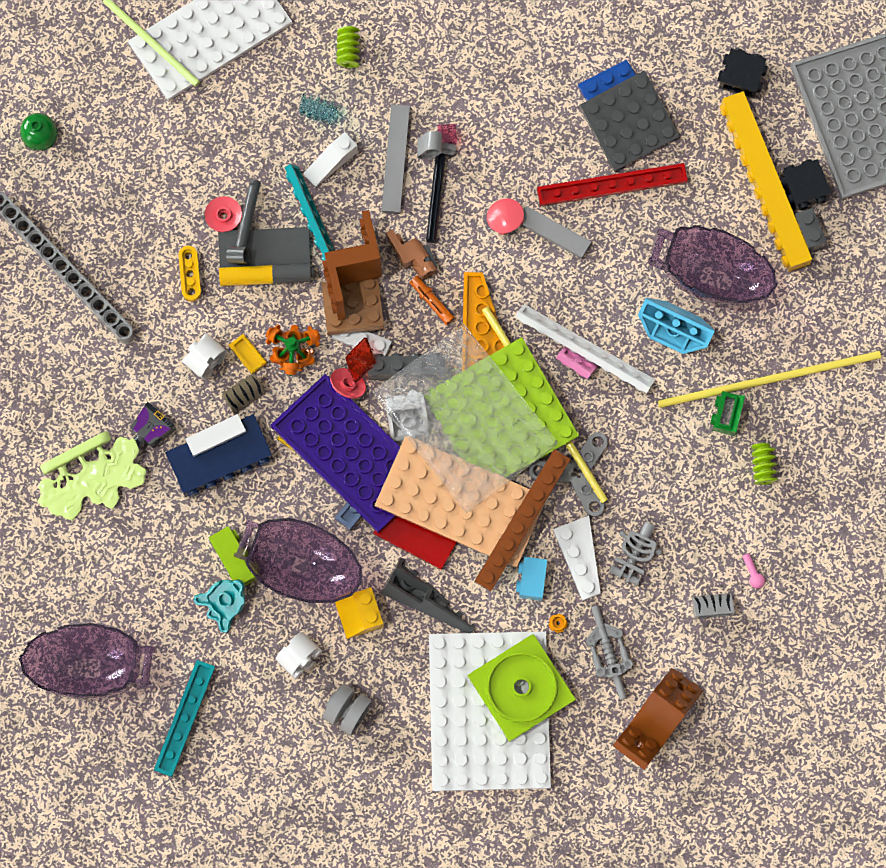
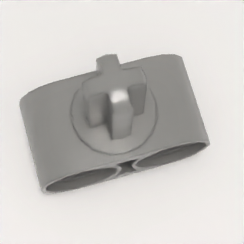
M430 131L418 138V159L428 158V160H431L439 154H455V145L443 143L442 133Z

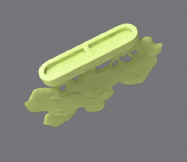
M105 431L43 463L40 466L43 474H49L55 470H59L60 474L56 480L43 479L40 481L39 489L41 496L37 502L40 503L41 507H48L51 514L62 516L69 520H74L81 511L82 501L86 496L90 497L92 503H104L106 507L114 509L120 498L117 490L119 486L132 489L142 485L145 481L146 469L139 464L133 463L139 452L135 439L128 440L127 438L119 437L116 439L112 449L105 450L102 446L111 441L109 432ZM97 449L99 451V459L87 462L83 456ZM106 454H109L111 459H107ZM79 459L83 466L82 471L78 474L68 473L66 465ZM63 476H65L67 483L64 488H61L60 483L61 480H64Z

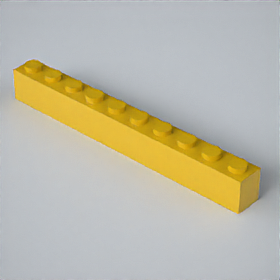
M744 91L723 98L720 106L721 114L727 118V129L729 133H733L735 148L740 150L741 163L748 170L747 178L749 182H753L755 198L760 200L762 204L760 206L762 215L768 219L767 227L769 232L775 236L774 244L776 249L781 251V261L784 268L787 267L788 271L791 272L810 265L812 257Z

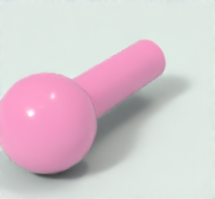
M750 553L744 554L742 557L751 575L750 585L756 589L762 588L765 584L764 576L757 572Z

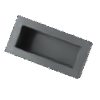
M811 208L796 213L795 218L809 252L823 249L826 239L814 209Z

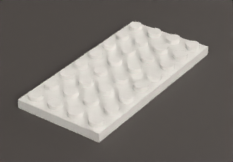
M193 0L145 31L199 81H202L292 24V21L277 0ZM139 35L128 41V44L167 101L193 86Z

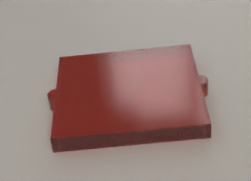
M365 337L345 357L348 371L356 383L376 364L372 352L373 349Z

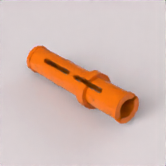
M418 275L409 282L419 293L420 299L426 301L445 325H448L455 319L443 303L434 295L433 289L427 287Z

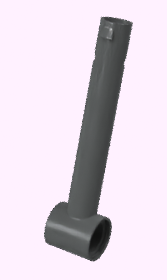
M250 180L236 243L235 246H229L226 252L228 263L248 264L250 262L251 251L246 246L261 182L258 180Z

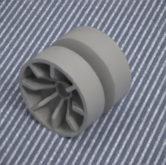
M343 683L329 699L322 718L334 725L342 717L340 730L352 736L364 719L373 701L360 694L353 702L355 689Z

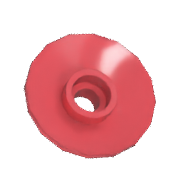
M226 196L211 200L206 206L204 213L208 226L218 232H229L235 229L242 217L241 207L238 202ZM226 214L227 218L221 219L220 216Z
M339 368L331 374L330 382L332 387L342 396L357 399L365 393L366 384L363 378L355 371Z

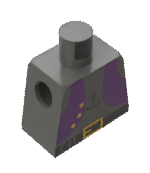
M149 402L145 404L131 425L132 431L136 434L133 439H135L139 449L145 442L151 448L155 447L176 430L175 425Z

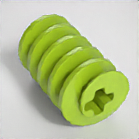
M345 26L337 30L336 63L346 68L359 67V63L355 62L360 58L358 55H355L360 52V49L355 48L360 45V42L356 41L360 39V35L356 34L360 32L359 28Z
M769 443L752 445L751 449L754 450L752 457L755 458L752 460V464L756 465L753 467V472L756 473L753 475V479L757 480L754 484L766 485L778 481V478L772 477L773 474L777 473L776 470H772V467L777 466V463L771 462L772 459L776 458V455H771V452L776 451V448L770 447Z

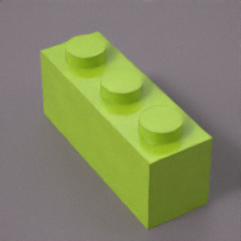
M229 526L208 537L232 580L240 579L247 586L258 579L257 573L259 570L254 562L250 564L247 559L250 555L245 546L240 547L238 543L240 537L235 529L231 531Z

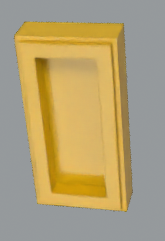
M244 334L228 345L251 374L267 364Z

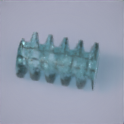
M306 92L303 93L299 105L300 116H304L307 113V118H311L314 114V120L317 121L321 117V122L325 123L328 119L329 125L334 123L340 110V103L337 107H334V101L327 105V99L320 103V97H317L314 101L312 94L307 99Z

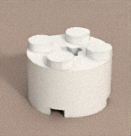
M206 333L202 336L199 343L195 341L188 349L190 353L184 357L182 363L197 376L206 379L214 372L213 368L217 364L220 365L227 351Z
M303 632L293 637L289 641L290 644L287 647L284 646L276 657L278 663L295 679L303 673V669L308 671L315 663L313 659H316L322 653V650Z

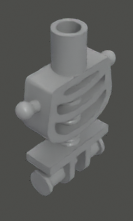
M645 522L640 533L631 531L627 535L624 531L620 532V536L625 538L622 543V551L629 559L626 562L616 557L614 562L623 567L620 569L613 564L609 571L610 574L618 576V579L622 576L626 578V583L630 582L637 587L641 578L632 574L635 572L643 576L645 571L634 566L635 563H648L651 561L654 553L657 555H662L663 553L661 549H655L657 543L650 539L655 529L654 525ZM626 544L633 551L632 554L626 549ZM640 554L649 555L647 558H639ZM625 568L631 570L629 575L624 573Z

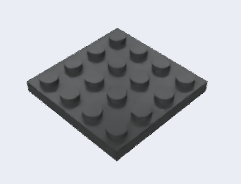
M645 70L579 105L613 171L679 137Z

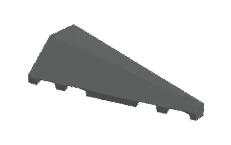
M400 558L386 580L381 594L465 633H472L475 625L465 622L461 618L463 614L460 611L455 613L448 606L450 602L429 582L425 583L416 577L418 572L415 569L410 571L404 565L405 560Z

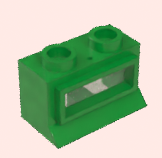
M722 391L721 396L717 395L714 405L718 407L717 413L712 414L710 422L713 425L712 431L735 436L745 395H736Z

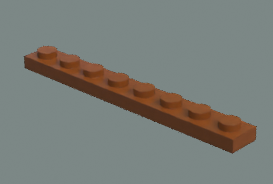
M555 449L553 450L474 582L490 592L492 591L570 462V458Z

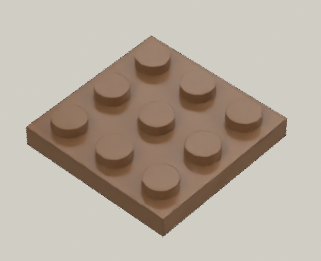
M378 278L340 286L346 319L338 320L337 313L333 314L327 282H321L327 335L384 329Z

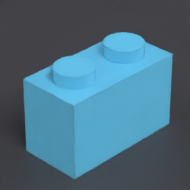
M524 557V562L519 563L518 573L522 574L521 581H517L516 586L519 598L542 601L547 567L546 559Z

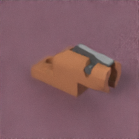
M393 229L386 232L388 242L405 269L412 266L421 280L437 272V265L428 245H422L416 238L404 243L400 234H395Z

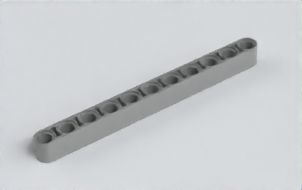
M0 191V199L4 200L0 204V216L121 343H131L135 337L131 325L5 193ZM16 212L15 217L8 218L9 213ZM23 225L29 226L26 231L20 230ZM41 238L40 243L33 244L34 239ZM48 251L54 252L51 257H45ZM59 265H67L64 270H58ZM72 278H79V281L77 283H70V280ZM85 291H92L90 296H83ZM98 304H104L102 310L95 309ZM109 318H117L115 323H108ZM124 330L130 331V334L126 337L120 336Z

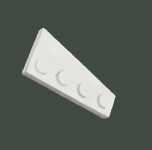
M589 516L553 529L581 600L585 601L600 595Z

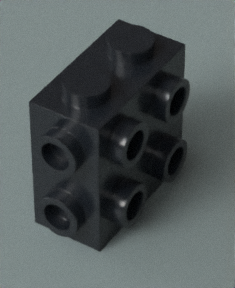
M731 48L730 53H725L722 64L726 65L725 69L719 72L717 79L720 82L719 88L733 93L744 91L745 96L754 99L756 93L761 92L763 83L760 82L761 76L765 77L768 66L765 65L766 58H763L760 54H749L742 49Z
M812 159L805 160L798 166H787L782 171L781 178H779L783 189L785 188L787 192L786 196L793 210L799 209L801 211L815 203L817 205L823 204L828 201L831 195L818 159L813 161Z

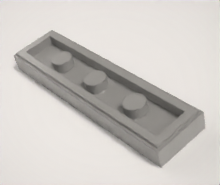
M525 206L523 210L524 222L521 226L580 259L583 258L591 245V241L532 208Z

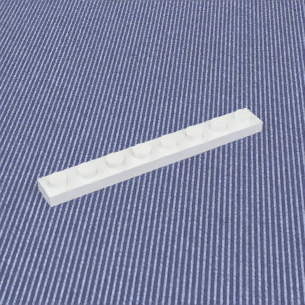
M525 304L515 316L523 324L535 328L539 333L547 335L556 343L562 344L569 348L570 351L585 357L587 361L599 365L603 370L618 376L620 380L632 384L639 391L647 393L655 382L654 378Z

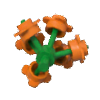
M278 324L273 328L270 327L266 332V344L269 345L271 342L278 344L282 341L286 346L285 348L274 347L272 349L273 354L269 358L272 363L283 367L279 370H285V374L292 376L296 375L297 371H302L303 369L301 368L314 364V350L311 348L300 350L299 344L306 342L309 346L315 344L316 347H319L320 334L318 330L308 326V331L301 332L298 326L294 324L290 330L283 333L280 330L281 326ZM296 351L298 352L296 359L299 363L293 362L294 352Z

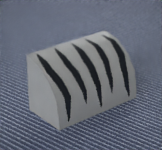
M731 593L692 597L694 619L733 616L735 613Z

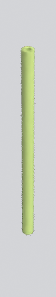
M103 0V3L193 86L196 87L200 83L193 74L112 0Z

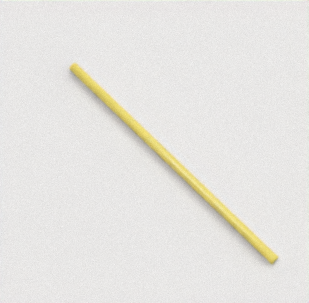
M489 307L484 308L482 312L504 347L509 345L511 342ZM572 441L567 443V449L600 502H606L608 498Z
M876 351L658 400L659 408L720 395L722 391L729 393L880 359L881 353Z

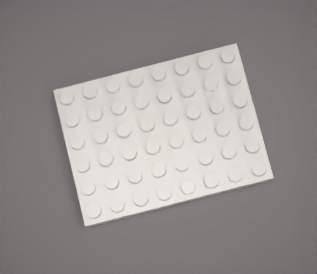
M546 631L429 634L432 791L551 789L549 718L509 742L467 677L474 670L532 634L535 635L547 654ZM518 680L514 685V689L517 693L524 694L528 691L529 685L524 680Z

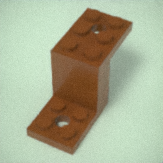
M369 210L362 211V219H359L364 245L324 253L325 260L322 261L324 277L327 282L333 314L337 313L338 320L346 319L341 285L383 277L381 257Z
M671 668L613 744V747L645 770L700 697L703 690L696 683L685 678L680 671Z

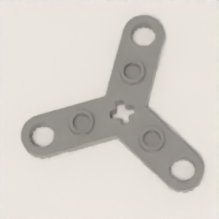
M599 432L593 433L579 452L590 471L607 446L606 436ZM594 438H601L603 445L595 447L592 444ZM536 461L530 465L529 475L533 480H536L538 477L533 473V469L536 466L543 468L546 461ZM576 461L568 463L558 483H571L585 512L591 517L600 516L604 510V503L600 502L583 473L580 474V478L572 476L574 469L577 471L581 470ZM592 502L599 504L600 510L597 512L590 511L589 504Z

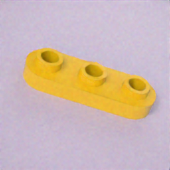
M188 245L182 247L178 254L181 289L184 299L194 302L201 296L199 262L196 249ZM187 254L192 255L190 259L185 258ZM193 272L194 274L192 277H188L187 273ZM194 290L195 294L189 295L188 292Z

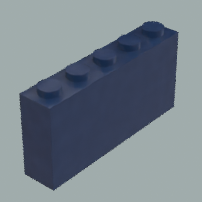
M254 414L241 419L246 433L195 457L187 443L165 452L184 497L189 496L191 498L197 496L200 490L205 488L207 490L213 489L217 486V483L223 480L224 482H229L237 474L242 473L244 475L251 472L253 467L258 465L263 467L270 463L273 457Z

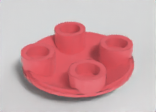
M500 199L489 208L487 222L491 229L500 235H505L523 224V208L513 199Z

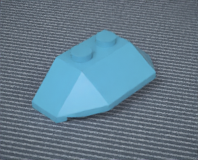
M645 298L638 314L650 339L682 354L707 348L715 332L701 317L663 300Z

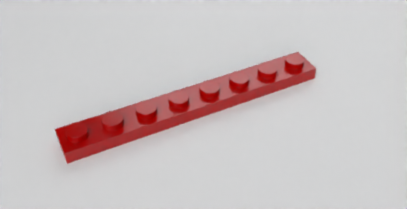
M680 163L538 186L537 195L541 207L687 183L688 179L685 164Z

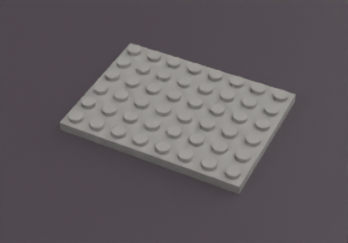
M886 33L791 63L790 68L841 200L886 186Z

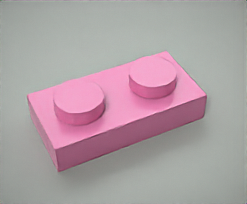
M566 346L556 357L563 365L570 367L578 375L586 379L597 368L595 364L587 361L580 354L572 352Z

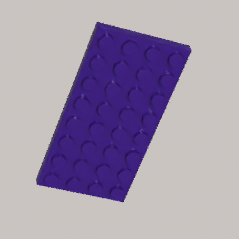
M324 374L283 412L270 427L379 533L396 517L374 505L399 452L400 446L351 398L344 397L336 392L332 387L330 378Z

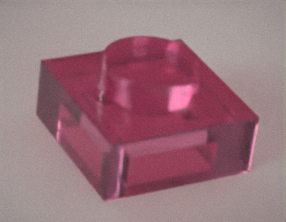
M456 124L437 125V131L442 133L443 143L457 144Z

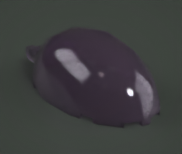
M693 225L692 227L681 226L676 228L674 232L662 228L658 229V237L652 255L648 258V264L664 270L667 277L679 289L699 300L725 307L753 305L767 299L777 287L776 271L766 256H761L750 243L727 231L713 227L709 229L701 227V225ZM666 239L669 240V244L664 258L661 260L658 258Z
M292 518L269 519L260 524L246 520L247 526L238 551L234 553V557L244 560L256 579L272 591L283 597L307 603H334L352 596L362 584V566L353 550L336 535L313 523ZM257 527L258 530L248 557L244 556L253 529Z
M95 623L72 624L57 627V630L47 633L46 631L42 632L29 641L23 654L19 656V662L23 675L36 687L59 697L81 701H95L113 698L127 692L131 687H150L151 681L149 679L155 647L138 645L132 636L117 628ZM141 653H143L145 655L142 679H138L140 673Z

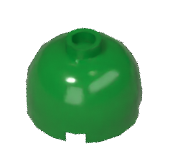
M33 113L22 121L20 136L25 146L29 149L47 150L57 140V126L48 115Z

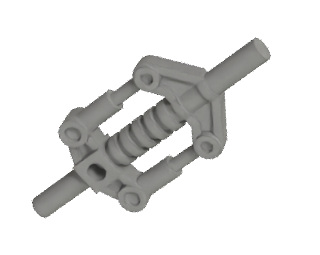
M599 605L591 607L597 626L586 640V644L591 648L593 654L592 659L596 669L595 675L597 678L613 679L619 699L624 700L627 696L621 676L626 671L631 670L633 662L630 660L627 649L622 641L623 631L606 623L604 624ZM609 637L618 639L619 651L623 662L617 664L616 655L613 654L614 649H612L613 646L610 644L611 639ZM598 640H601L600 643L603 645L602 649L604 650V655H606L605 659L607 660V665H609L608 667H602L599 655L597 656L595 644Z

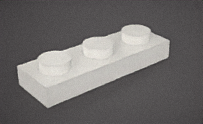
M368 331L332 335V339L371 355L383 354L386 356L392 341Z

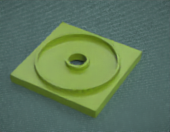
M534 634L467 675L509 742L576 700ZM518 680H524L528 683L529 689L526 693L519 694L515 691L514 685Z

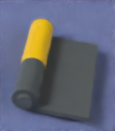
M308 227L250 230L246 246L251 251V259L248 264L228 263L226 258L228 247L235 246L238 230L218 232L220 286L311 282V278H315L314 267H311Z

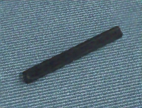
M439 154L435 157L426 242L435 243L437 238L445 154Z

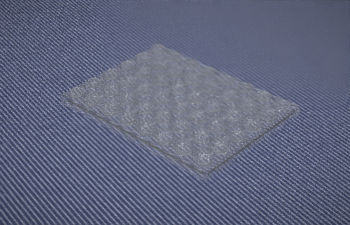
M464 324L372 391L377 401L466 514L558 445L557 440Z

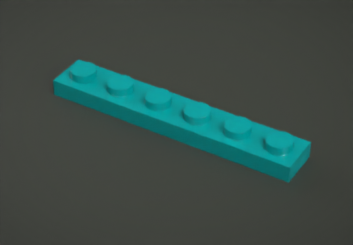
M289 164L284 167L287 172L286 178L294 188L293 194L301 204L300 210L308 220L307 226L314 234V242L317 248L321 250L323 261L325 260L324 253L335 251L299 167Z
M196 660L155 764L154 771L173 778L213 676L215 666Z

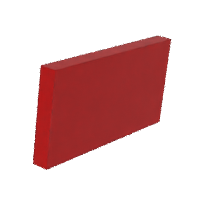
M397 516L379 533L376 531L373 533V535L439 570L443 569L457 543Z

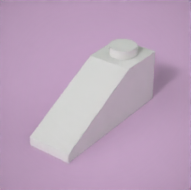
M344 132L323 151L303 175L316 188L358 153L357 144Z

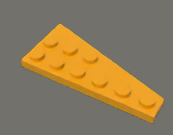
M464 272L462 371L504 348V345L482 312L484 308L489 307L498 321L483 272Z

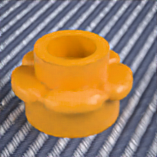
M552 615L549 619V628L552 631L561 633L567 628L568 622L565 620L564 615Z

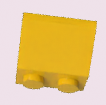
M372 587L354 592L335 602L347 639L384 627Z

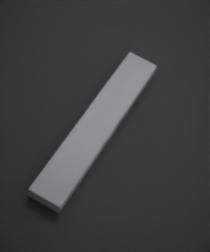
M391 104L382 213L400 214L410 106Z

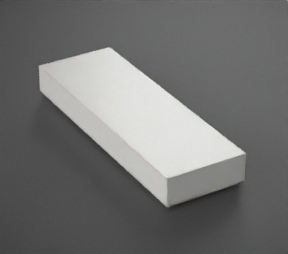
M237 414L185 440L195 457L246 433V430Z

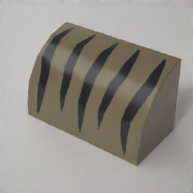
M253 373L224 392L222 396L231 411L236 414L266 394Z

